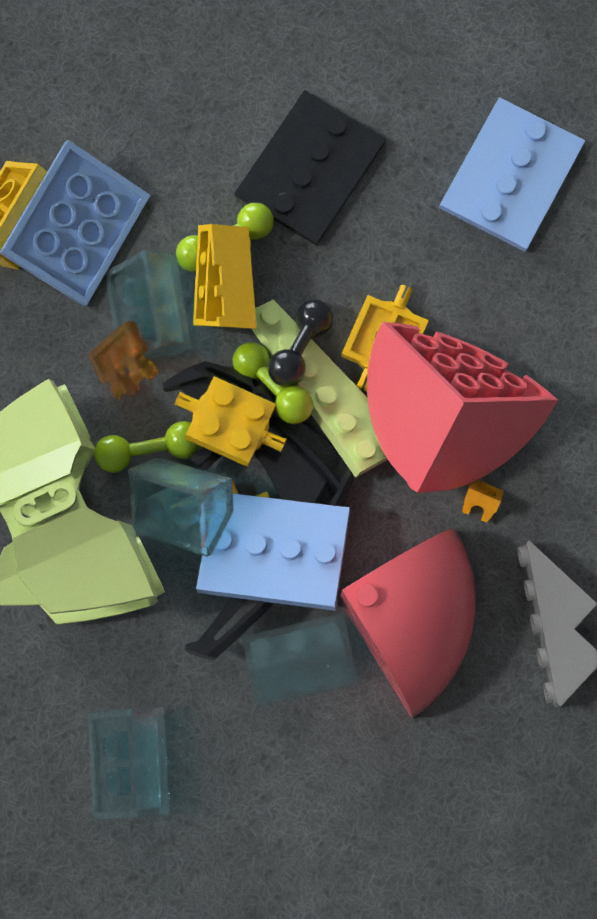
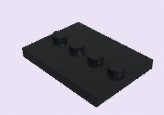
M304 90L235 191V197L247 204L261 203L267 206L276 222L317 246L386 143V138Z

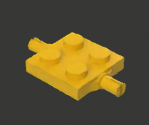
M400 285L394 302L382 301L369 295L366 297L341 354V357L359 364L364 369L356 385L361 390L368 375L369 360L374 340L382 322L417 326L421 334L426 329L429 320L413 314L406 307L413 293L410 287H408L404 298H402L406 286ZM367 382L364 386V391H367Z
M215 376L206 393L199 400L180 392L174 405L193 412L192 422L185 436L186 440L248 467L254 452L262 444L281 452L287 440L268 431L269 420L275 409V403Z

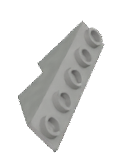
M529 540L524 546L518 547V559L520 566L527 568L529 580L524 581V590L527 601L533 600L535 614L530 615L533 634H539L542 648H537V659L540 669L546 668L548 682L543 683L545 700L547 704L552 703L555 707H560L597 668V650L575 630L577 625L590 613L597 603Z

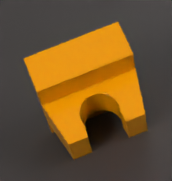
M481 480L470 483L464 499L462 512L468 515L473 506H480L484 510L481 521L487 523L492 515L497 512L504 490Z

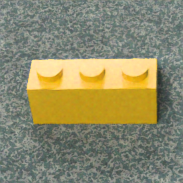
M6 161L0 171V250L47 173L39 164ZM0 254L1 266L19 269L20 266Z

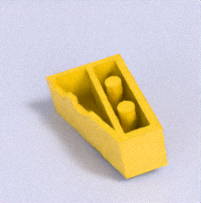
M218 224L198 225L193 325L257 329L249 227Z

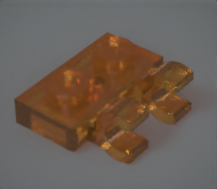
M134 320L124 322L88 354L101 383L109 382L111 392L116 399H120L126 393L129 397L139 391L138 383L146 377L148 381H151L159 374L156 365L143 355L149 349ZM129 368L130 375L126 374L124 370Z

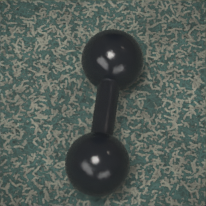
M308 300L298 308L296 323L300 331L291 348L277 351L270 358L268 374L271 380L278 386H295L302 381L306 372V364L302 354L311 337L324 335L331 328L333 323L332 310L321 300Z

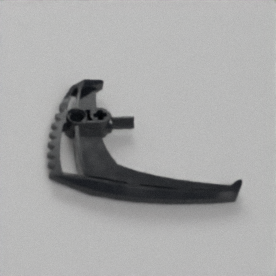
M207 361L190 366L163 383V391L165 392L182 390L190 397L199 400L206 393L214 377L211 374L213 373L236 383L247 391L275 403L276 400L275 394H272L264 383L255 387L251 377L242 375L237 370ZM272 415L269 420L268 431L284 439L286 438L284 447L279 452L262 444L253 455L259 460L269 475L279 499L315 503L323 487L326 485L334 496L329 505L343 507L354 480V475L344 460L341 458L335 470L331 473L298 437ZM312 415L302 422L334 448ZM202 447L189 460L194 464L195 469L203 474L222 455ZM231 597L202 637L196 642L185 645V651L201 658L217 659L258 621L274 603L255 601L256 605L221 638L214 640V636L245 602L249 601L248 599Z

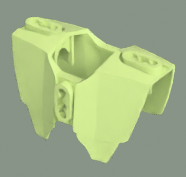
M50 379L23 394L0 411V513L8 525L13 541L3 548L0 555V606L40 605L57 625L91 621L153 606L158 602L156 597L165 593V590L140 538L135 537L136 532L133 526L109 519L89 509L79 491L84 471L96 449L89 440L91 439L66 385L57 387L54 381Z

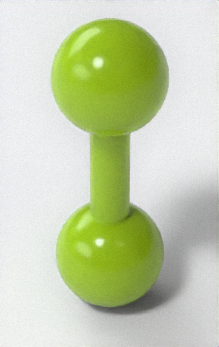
M249 203L240 210L237 224L233 226L249 227L250 239L259 240L271 232L274 218L267 206L261 203ZM190 235L183 238L176 248L177 262L188 272H196L198 235Z
M247 342L240 345L233 354L232 362L234 369L242 375L251 377L252 380L259 378L275 394V409L283 421L290 424H299L308 419L313 410V400L309 392L299 386L281 387L275 384L268 374L270 357L267 350L255 342Z
M180 421L171 425L165 437L129 444L121 436H105L95 446L94 459L102 470L116 473L124 470L134 456L168 450L176 458L188 459L201 446L185 439L191 423Z

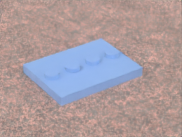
M499 97L441 201L439 208L526 252L585 140Z
M67 140L0 250V254L77 303L87 306L148 201L150 194Z
M214 491L197 580V592L335 611L350 508Z

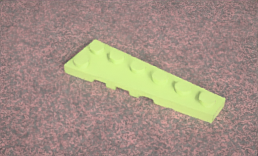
M274 299L256 307L257 329H252V331L268 354L272 357L277 351L290 349L300 331L297 323ZM310 339L302 354L306 364L305 376L295 386L302 387L309 392L313 400L311 415L353 475L358 477L388 460L379 445L372 426L368 398L320 347Z

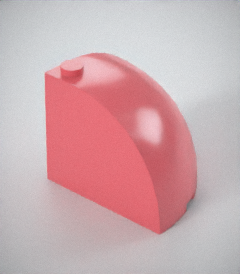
M382 322L374 340L368 366L367 396L370 418L383 453L396 471L406 480L407 485L417 493L459 488L493 472L529 442L544 424L558 402L556 397L527 375L521 379L507 370L509 363L472 344L440 332H436L434 337L419 333V327L413 325Z
M454 528L418 544L342 589L339 600L411 718L426 709L451 682L465 657L474 629L476 616L474 575L464 544Z

